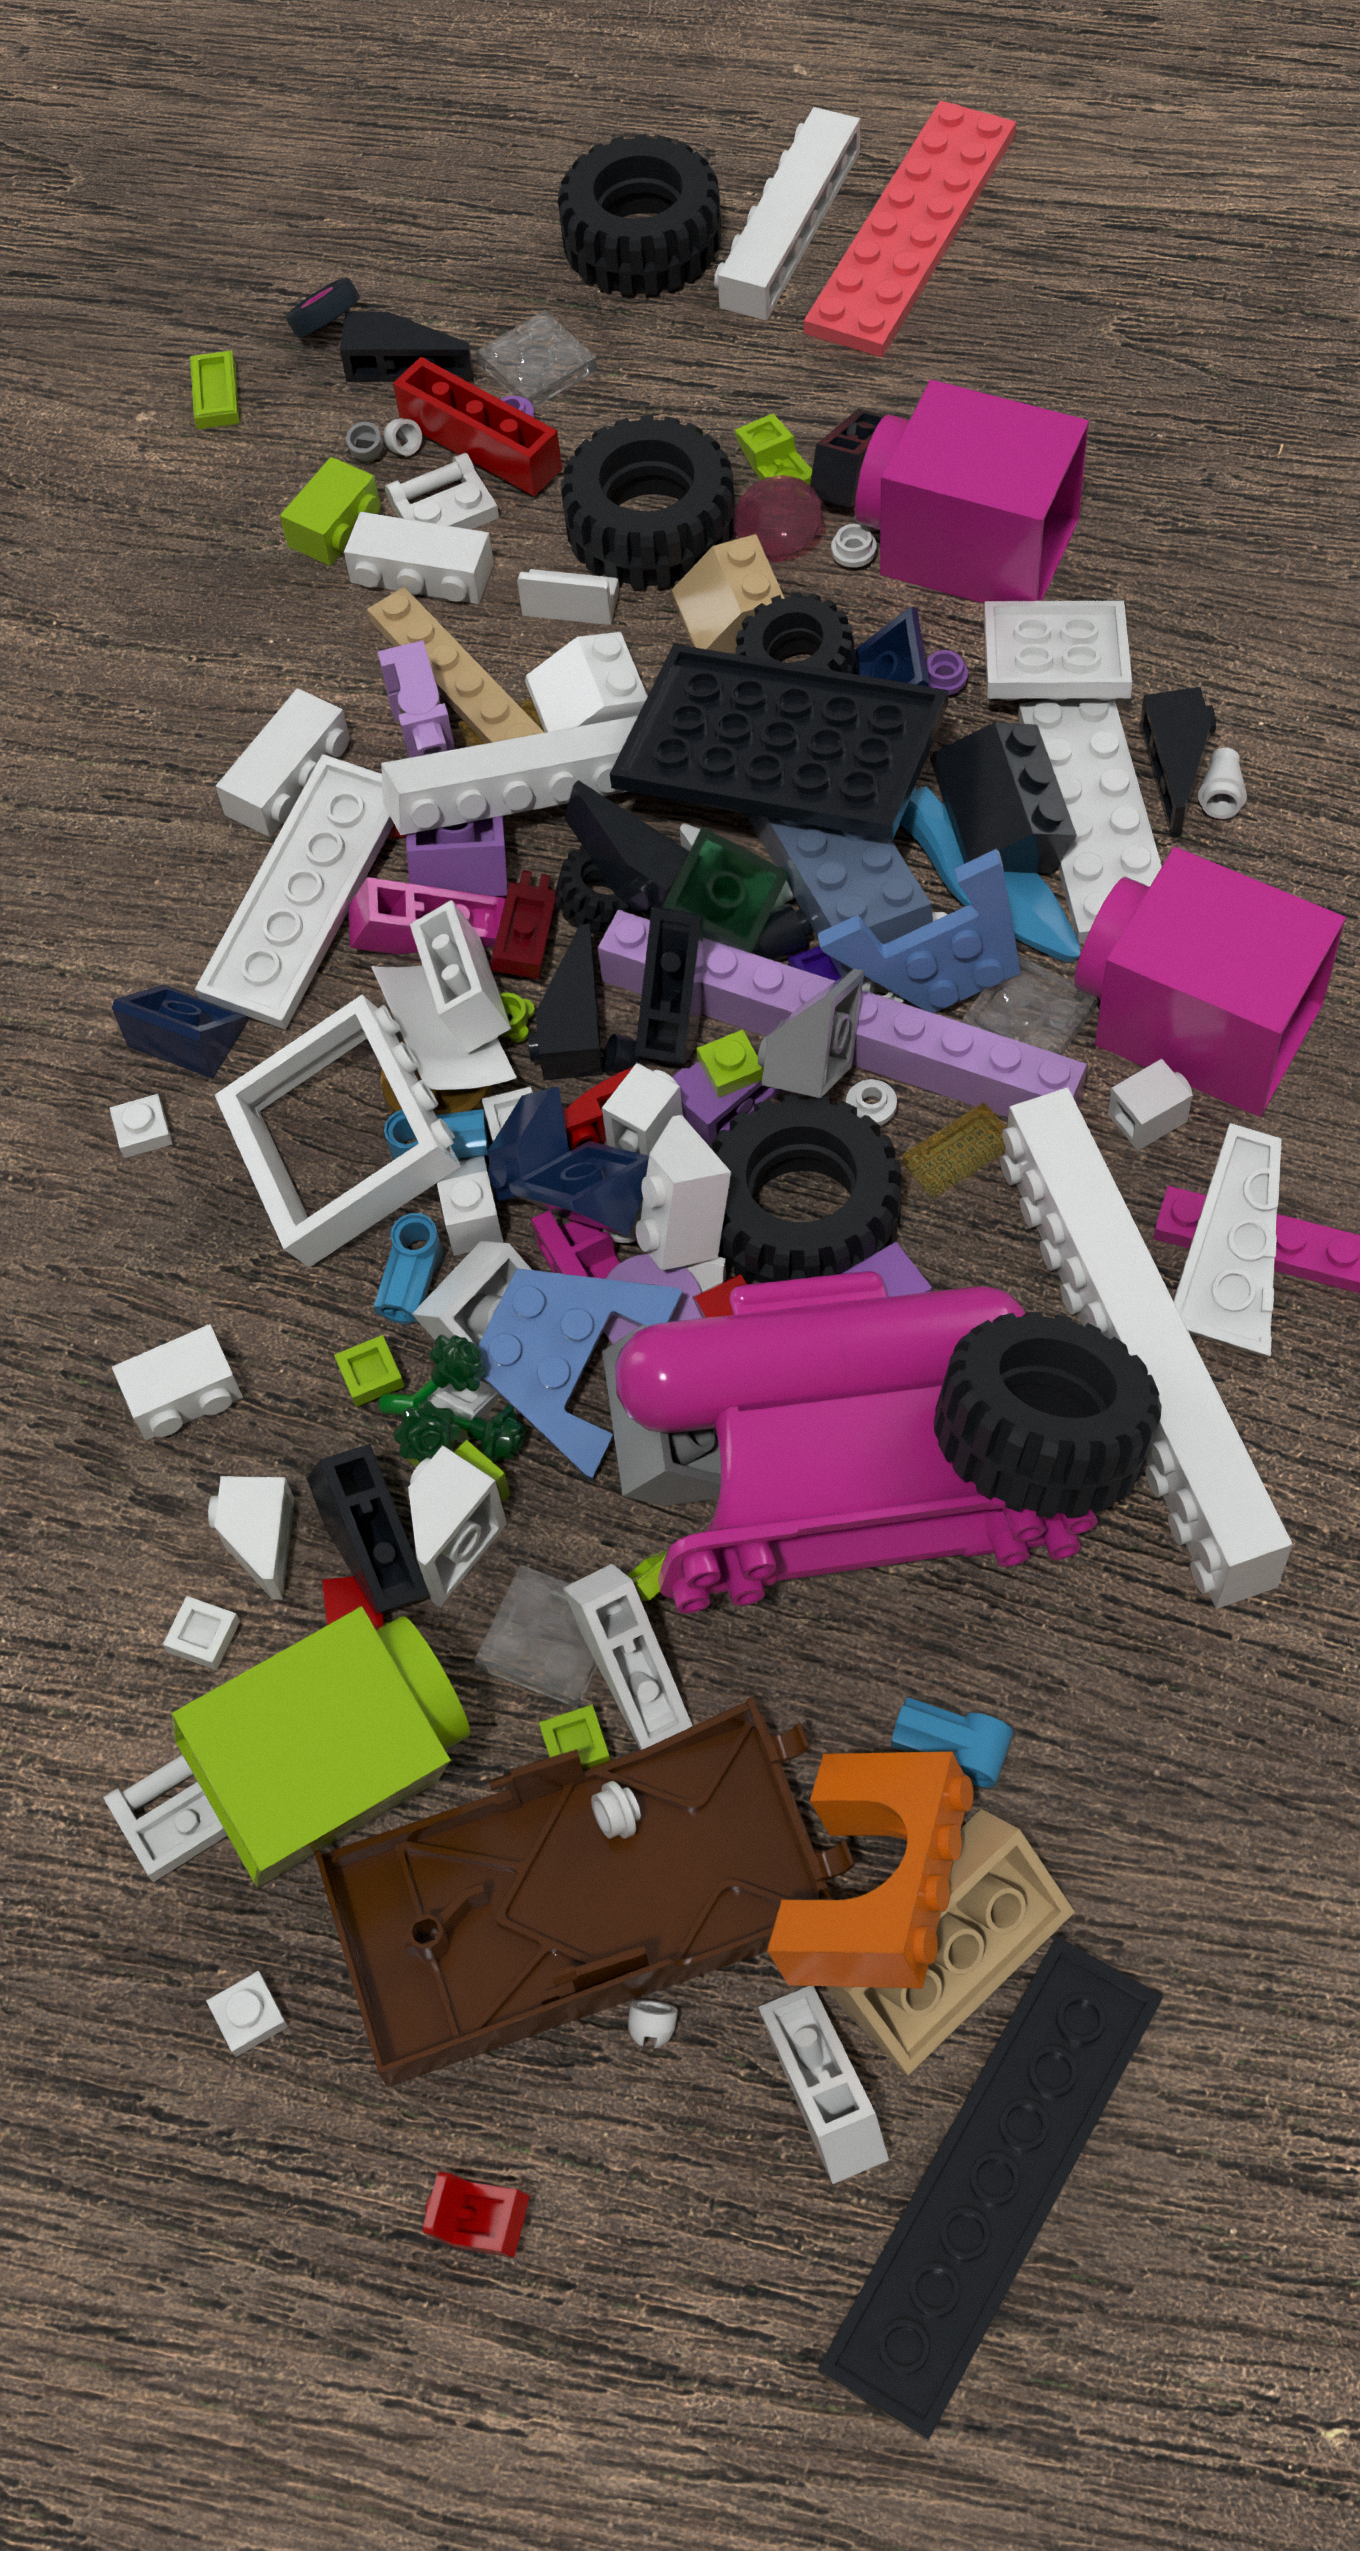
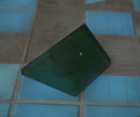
M701 827L662 908L704 914L703 938L752 953L790 872Z

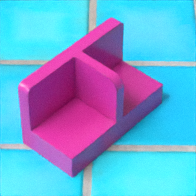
M550 1210L531 1219L536 1244L553 1273L605 1279L609 1272L620 1263L615 1255L613 1239L609 1232H602L598 1227L577 1221H571L559 1227Z

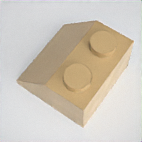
M756 534L712 546L672 589L673 600L693 647L726 653L736 652L737 632L743 630L742 622L747 615L755 616V607L761 603L766 606L771 604V598L778 595L785 599Z

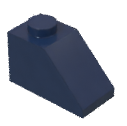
M559 1087L522 1095L488 1149L490 1162L488 1172L490 1182L494 1188L495 1201L521 1199L511 1193L510 1183L569 1152Z

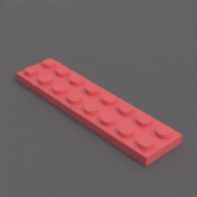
M939 101L803 320L804 334L875 356H884L1016 135V121L966 108L958 104Z

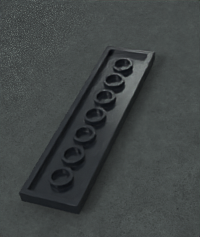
M1055 1937L817 2369L819 2374L929 2442L1163 1999L1162 1995L1060 1937Z

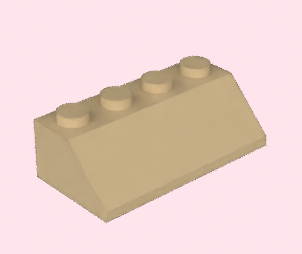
M980 1809L960 1830L962 1838L961 1854L959 1859L953 1861L948 1880L950 1887L949 1905L946 1911L940 1914L936 1931L938 1942L937 1956L932 1964H928L923 1989L826 1986L841 2008L906 2075H909L1075 1913L1021 1830L983 1809Z

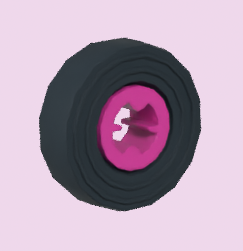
M348 277L338 279L297 304L286 315V320L297 337L306 336L326 326L348 311L360 299L359 293Z

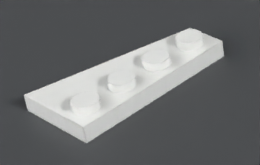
M1230 1123L1173 1302L1189 1334L1269 1358L1271 1356L1272 1341L1271 1317L1274 1301L1273 1277L1274 1258L1276 1257V1217L1279 1200L1282 1139Z

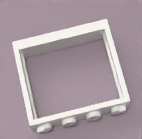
M363 994L215 1094V1098L283 1249L309 1268L461 1167L451 1147L454 1144L452 1139L455 1136L441 1118L437 1119L433 1109L438 1106V1102L426 1083L422 1080L418 1081L414 1071L419 1068V1064L410 1049L403 1042L399 1043L395 1035L400 1031L399 1024L391 1018L386 1006L383 1005L377 1008ZM365 1039H368L419 1144L308 1217L260 1111Z

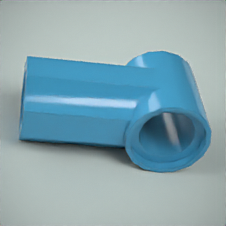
M484 1109L436 1115L437 1119L441 1118L448 1125L455 1136L452 1139L454 1144L451 1147L457 1159L488 1155L489 1141ZM403 1110L396 1111L388 1118L385 1123L384 1133L392 1160H395L419 1144L417 1140L410 1144H403L407 1140L417 1139Z
M421 1213L404 1215L394 1223L390 1236L393 1245L373 1306L376 1314L387 1318L391 1322L404 1325L418 1322L412 1313L426 1299L433 1273L440 1267L444 1257V1251L434 1222L428 1216ZM417 1240L428 1241L424 1247L418 1250L407 1249L412 1242Z
M907 1697L895 1724L891 1747L904 1752H953L964 1775L970 1777L972 1785L982 1788H994L1014 1731L1006 1723L989 1715L967 1713L964 1717Z

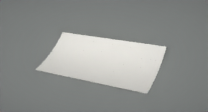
M423 965L412 967L371 966L392 1015L400 1026V1032L405 1044L419 1064L418 1073L422 1081L430 1089H471L499 1084L517 1078L498 1038L467 1053L438 1016Z

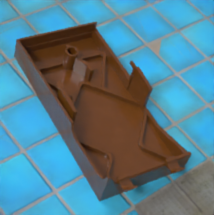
M751 1697L736 1707L640 1751L585 1770L582 1768L577 1749L511 1769L508 1774L488 1780L492 1791L509 1785L510 1789L324 1854H322L320 1849L315 1850L314 1853L377 2071L386 2086L391 2087L765 1953L768 1950L781 1900H832L826 1890L828 1887L825 1880L846 1873L853 1868L854 1861L846 1840L841 1841L840 1844L827 1851L817 1853L813 1850L781 1765L782 1762L805 1753L809 1748L801 1723L796 1724L793 1729L783 1734L770 1735L762 1712L759 1713L754 1698ZM610 1781H615L621 1789L629 1788L639 1805L641 1818L635 1822L636 1832L633 1836L625 1839L620 1835L611 1839L607 1838L600 1829L592 1809V1795L601 1792L602 1785Z

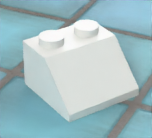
M621 632L576 637L528 673L525 679L545 733L638 716L648 697Z
M682 1115L672 1116L649 1153L647 1175L643 1178L641 1185L643 1204L641 1219L636 1224V1238L640 1248L649 1254L661 1271L718 1259L731 1171Z
M480 1241L412 1315L434 1340L439 1335H445L449 1339L453 1335H458L459 1337L467 1338L469 1342L479 1345L516 1268L532 1269L510 1243Z
M443 1445L432 1459L426 1458L416 1467L408 1487L417 1561L431 1600L439 1607L443 1605L507 1525L495 1480Z

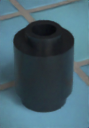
M785 904L744 921V927L735 930V939L739 950L773 961H779L807 948L806 938L812 935L804 912L801 909L795 911L790 904Z

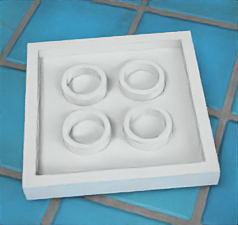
M985 601L984 633L987 699L1014 701L1020 698H1048L1061 701L1067 698H1096L1107 701L1115 698H1131L1132 674L1124 601Z

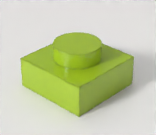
M743 1029L696 1048L697 1059L718 1098L762 1081L764 1067L758 1065V1056Z
M383 1335L334 1354L355 1407L377 1399L383 1394L405 1387Z
M593 1704L539 1722L549 1757L577 1749L583 1770L611 1761Z

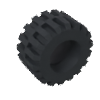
M801 592L790 593V597L782 599L781 595L771 598V604L766 606L761 603L755 607V616L747 615L742 622L743 630L737 632V647L735 648L737 655L780 662L791 654L809 652L814 654L805 660L791 664L858 675L851 624L848 623V618L843 610L837 611L836 603L830 599L821 602L820 595L810 593L808 597H801Z

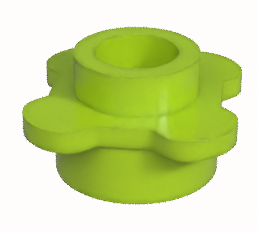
M501 993L500 997L507 1017H512V1020L509 1021L511 1029L499 1036L510 1038L513 1042H522L528 1037L529 1029L527 1024L529 1018L535 1014L534 1004L530 1000L522 999L514 993Z

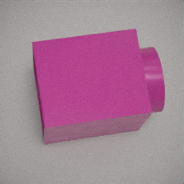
M930 379L910 420L893 415H886L881 419L872 435L861 467L856 492L855 516L859 525L880 530V575L983 604L985 601H1043L1080 519L1089 420Z
M1174 846L1151 886L1128 877L1121 878L1115 884L1103 902L1084 943L1076 968L1074 985L1077 990L1101 1000L1095 1045L1144 1067H1148L1163 1059L1174 1073L1179 1072L1186 1078L1190 1087L1261 1117L1324 1004L1346 917Z

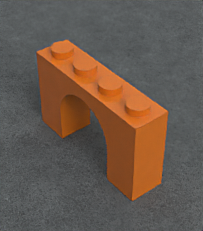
M953 1752L823 1754L810 1802L829 1836H892L907 1841L906 1851L896 1871L882 1885L862 1896L846 1900H781L767 1952L789 1986L923 1989L928 1964H932L937 1956L938 1942L936 1931L940 1914L946 1911L949 1905L950 1887L948 1880L953 1861L959 1859L961 1854L962 1838L960 1830L964 1813L969 1811L973 1804V1785L969 1776L964 1775Z

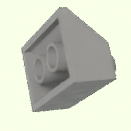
M643 1324L602 1351L622 1496L660 1506L718 1498L721 1484V1460L715 1428L678 1433L648 1431L627 1416L616 1395L615 1364L620 1350L636 1331L648 1327V1325Z

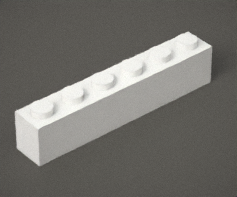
M813 107L805 123L798 125L792 146L789 150L783 151L776 174L773 178L769 177L765 183L763 197L757 206L753 205L747 218V225L743 232L736 234L734 237L730 255L725 263L721 262L717 267L714 287L719 289L720 309L765 321L768 320L860 153V118Z
M638 716L381 763L383 804L400 835L566 804L569 802L572 787L578 780L602 796L628 792L612 789L609 774Z

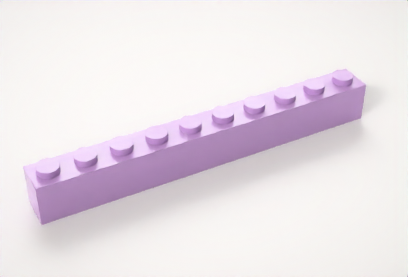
M617 910L598 946L603 982L642 994L650 920ZM703 938L702 1004L700 1014L764 1036L772 1033L782 1020L785 1021L801 1005L836 982ZM862 990L852 1065L1006 1117L1009 1115V1106L1067 1087L1077 1106H1079L1084 1092L1087 1063Z

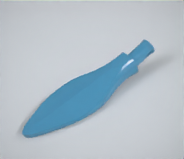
M927 786L919 790L914 787L899 825L919 842L948 890L963 905L968 906L972 902L957 883L955 868L963 865L964 861L946 807ZM1004 872L1015 939L1064 962H1075L1080 955L1079 942L1062 907L1049 886L1037 873Z

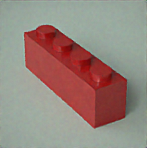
M420 357L393 382L399 418L413 420L419 425L424 436L459 455L467 453L473 463L527 493L536 496L562 470L558 431L425 358Z

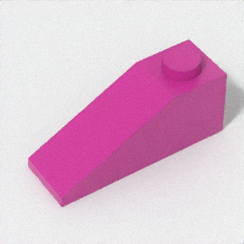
M367 877L348 905L350 948L390 954L419 953L410 924L451 900L478 934L483 947L494 946L505 898Z

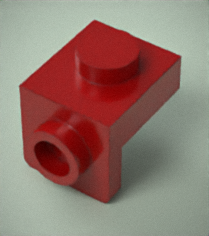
M440 2171L436 2176L433 2191L426 2203L423 2233L453 2248L514 2258L530 2195L518 2189L468 2182L452 2173Z

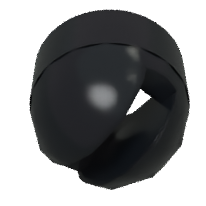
M612 1034L609 1037L603 1056V1069L605 1073L615 1075L634 1067L636 1063L642 1065L643 1057L635 1056L636 1040L619 1034Z

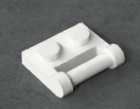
M467 453L453 457V463L400 484L397 480L385 485L387 498L398 518L471 530L499 518L498 506L476 473ZM457 480L462 482V484L413 504H410L408 501Z
M183 1755L123 1792L117 1788L103 1797L144 1870L153 1882L227 1836L198 1782L139 1819L136 1818L135 1810L193 1775Z

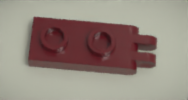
M522 870L520 883H509L492 954L491 970L539 979L557 897H555V890L549 889L551 875L541 874L539 887L531 886L532 872Z

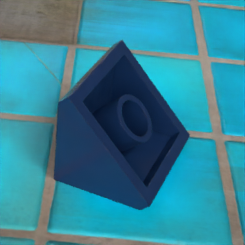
M909 607L855 649L858 675L929 687L918 610Z
M164 984L114 999L112 1006L115 1018L129 1048L212 1079L236 1043L248 1020V1016L206 1002L197 996Z
M588 1141L510 1183L509 1187L513 1195L546 1210H550L566 1219L629 1236L643 1199L641 1185L643 1178L647 1175L649 1156Z

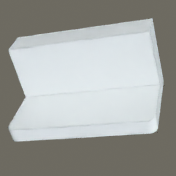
M530 569L529 573L520 572L517 580L522 616L611 625L620 591L617 578Z

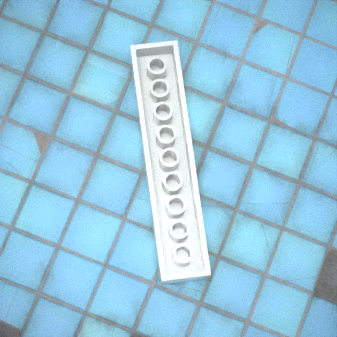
M1067 1087L1009 1106L1008 1126L1002 1131L1005 1155L1000 1156L1001 1169L1007 1183L1010 1186L1017 1185L1022 1196L1020 1198V1208L1026 1224L1029 1228L1036 1226L1042 1238L1040 1250L1045 1265L1050 1271L1056 1269L1063 1283L1060 1285V1292L1067 1311L1071 1315L1077 1313L1083 1326H1086L1087 1323L1101 1329L1102 1335L1109 1339L1115 1336L1126 1344L1128 1353L1131 1356L1137 1354L1145 1363L1148 1370L1147 1375H1152L1159 1391V1400L1162 1405L1161 1418L1146 1458L1149 1465L1145 1468L1146 1477L1153 1494L1157 1498L1163 1496L1171 1512L1168 1514V1523L1175 1541L1179 1545L1186 1544L1193 1559V1562L1190 1564L1191 1573L1197 1588L1202 1594L1209 1593L1216 1609L1278 1588L1293 1544L1069 1088Z

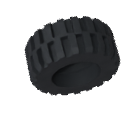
M635 134V138L624 139L623 136L613 138L610 144L603 146L600 143L592 147L589 155L582 154L575 160L572 169L569 168L561 181V188L558 191V206L564 253L567 255V261L572 269L579 273V276L589 284L594 285L597 283L601 291L610 294L613 291H618L623 297L633 298L635 294H646V297L658 296V292L668 290L669 293L680 289L681 283L685 281L691 283L701 274V269H707L714 260L715 253L719 250L721 243V212L717 176L709 166V163L697 151L693 153V149L681 141L675 144L672 143L669 137L658 135L657 139L648 138L647 134ZM639 213L657 214L646 218H624L625 216Z
M653 415L640 416L641 420L629 422L628 418L615 422V426L610 429L604 426L592 434L591 441L585 439L574 451L575 456H571L564 468V478L561 480V493L568 542L572 545V552L576 558L583 564H586V569L596 576L604 574L606 577L617 578L620 587L623 583L631 584L633 590H645L646 586H658V590L670 588L673 582L680 581L712 546L729 542L730 538L734 535L736 526L734 478L727 453L720 449V444L708 433L703 436V430L689 422L686 426L681 425L677 418L665 416L664 420H654ZM650 494L666 495L679 500L671 506L655 511H633L619 506L632 498Z
M799 1094L783 1095L782 1102L772 1104L771 1100L767 1099L754 1104V1113L750 1115L745 1111L740 1112L729 1121L730 1132L725 1129L720 1131L712 1142V1150L731 1171L718 1257L725 1259L726 1267L734 1265L735 1276L741 1274L747 1285L752 1284L754 1280L760 1283L842 1274L896 1241L898 1224L901 1219L902 1173L900 1162L895 1159V1147L890 1138L884 1134L880 1135V1125L868 1115H864L861 1119L857 1117V1107L841 1101L838 1106L830 1104L828 1096H822V1098L813 1097L812 1100L799 1099ZM795 1171H811L829 1176L839 1182L850 1194V1198L839 1210L825 1218L811 1222H791L779 1219L763 1210L754 1200L759 1190L769 1181L780 1175Z
M1026 1312L1022 1317H1016L1014 1313L998 1316L993 1320V1323L989 1320L971 1329L970 1333L963 1336L955 1345L949 1360L933 1421L934 1433L948 1463L954 1462L952 1467L955 1473L965 1483L972 1481L976 1485V1490L979 1494L989 1500L996 1497L1006 1502V1508L1021 1512L1022 1508L1036 1511V1516L1052 1518L1056 1513H1065L1066 1518H1075L1086 1515L1089 1509L1095 1514L1113 1506L1115 1502L1124 1499L1133 1490L1135 1482L1139 1481L1161 1418L1162 1405L1159 1400L1160 1394L1152 1375H1147V1367L1137 1354L1131 1356L1128 1353L1126 1344L1115 1336L1109 1339L1102 1335L1101 1329L1087 1323L1086 1326L1071 1322L1072 1317L1059 1314L1055 1318L1043 1317L1042 1312Z

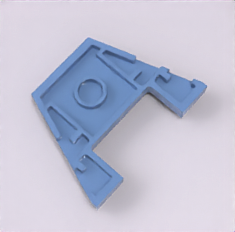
M995 849L955 868L957 883L972 904L886 944L880 943L859 915H855L818 933L821 950L852 969L865 970L864 976L931 1013L949 1007L1021 974L1004 869L999 851Z
M516 1268L478 1345L482 1351L483 1366L486 1369V1374L482 1378L502 1398L514 1406V1409L524 1416L586 1478L593 1480L614 1438V1434L565 1411L567 1404L611 1316H618L639 1327L643 1324L650 1326L657 1323L670 1322L683 1295V1291L676 1287Z

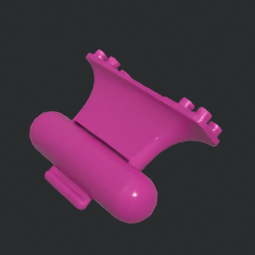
M874 1271L741 1285L735 1287L729 1296L733 1315L653 1324L636 1331L620 1350L615 1364L616 1395L628 1417L648 1431L678 1433L715 1428L721 1460V1484L718 1504L713 1519L704 1532L683 1537L670 1546L658 1575L661 1594L665 1597L674 1598L676 1609L679 1613L689 1614L705 1609L710 1604L708 1594L729 1591L732 1604L744 1606L761 1600L765 1596L763 1586L774 1585L775 1581L961 1554L969 1557L994 1553L999 1566L1011 1567L1023 1563L1030 1557L1028 1548L1046 1546L1051 1559H1065L1081 1550V1544L1077 1535L1094 1528L1098 1523L1096 1515L1091 1509L1082 1517L1066 1518L1065 1513H1056L1054 1517L1047 1518L1036 1516V1511L1022 1508L1021 1512L1006 1508V1502L996 1497L989 1500L977 1492L976 1485L972 1481L965 1483L955 1473L952 1467L954 1462L948 1463L938 1445L939 1441L934 1433L933 1423L936 1414L935 1409L955 1345L963 1336L970 1333L971 1329L987 1320L993 1323V1320L1000 1315L1014 1313L1016 1317H1022L1026 1313L1020 1302L1001 1289L974 1286L888 1296L882 1277Z

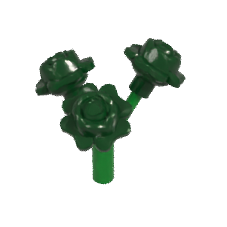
M439 1335L435 1339V1347L429 1351V1357L436 1363L435 1370L431 1373V1380L415 1395L386 1393L379 1399V1409L383 1414L402 1415V1423L394 1431L393 1437L396 1442L401 1444L399 1452L405 1459H417L419 1462L426 1458L432 1459L442 1445L451 1451L453 1442L461 1434L460 1429L468 1431V1437L481 1441L483 1454L495 1465L502 1459L513 1460L523 1444L526 1428L516 1420L517 1415L514 1413V1406L510 1404L502 1412H498L487 1421L478 1417L469 1420L457 1416L451 1409L437 1408L432 1402L427 1400L439 1387L447 1388L450 1384L459 1392L465 1388L474 1392L479 1389L480 1379L486 1374L482 1361V1351L478 1345L469 1342L465 1337L453 1335L449 1339L445 1335Z

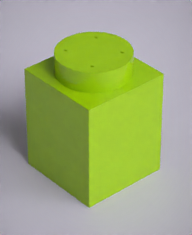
M362 1606L171 1713L173 1739L256 1888L313 1856L315 1850L320 1849L321 1851L437 1783L451 1761L446 1750L471 1735L467 1717L452 1684L428 1643L407 1617L400 1616L375 1630Z

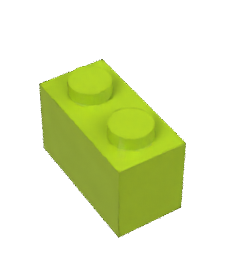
M330 457L280 514L287 547L332 566L344 552L359 513L378 514L381 508L375 476Z

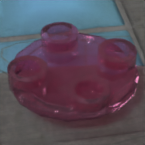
M787 475L767 477L751 485L740 497L735 509L734 529L738 537L743 538L756 534L770 563H779L787 555L804 548L824 526L821 501L814 488L802 479Z

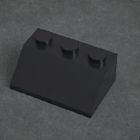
M994 722L933 752L930 761L964 864L997 849L1001 856L1004 872L1053 874L1077 834L1038 725Z

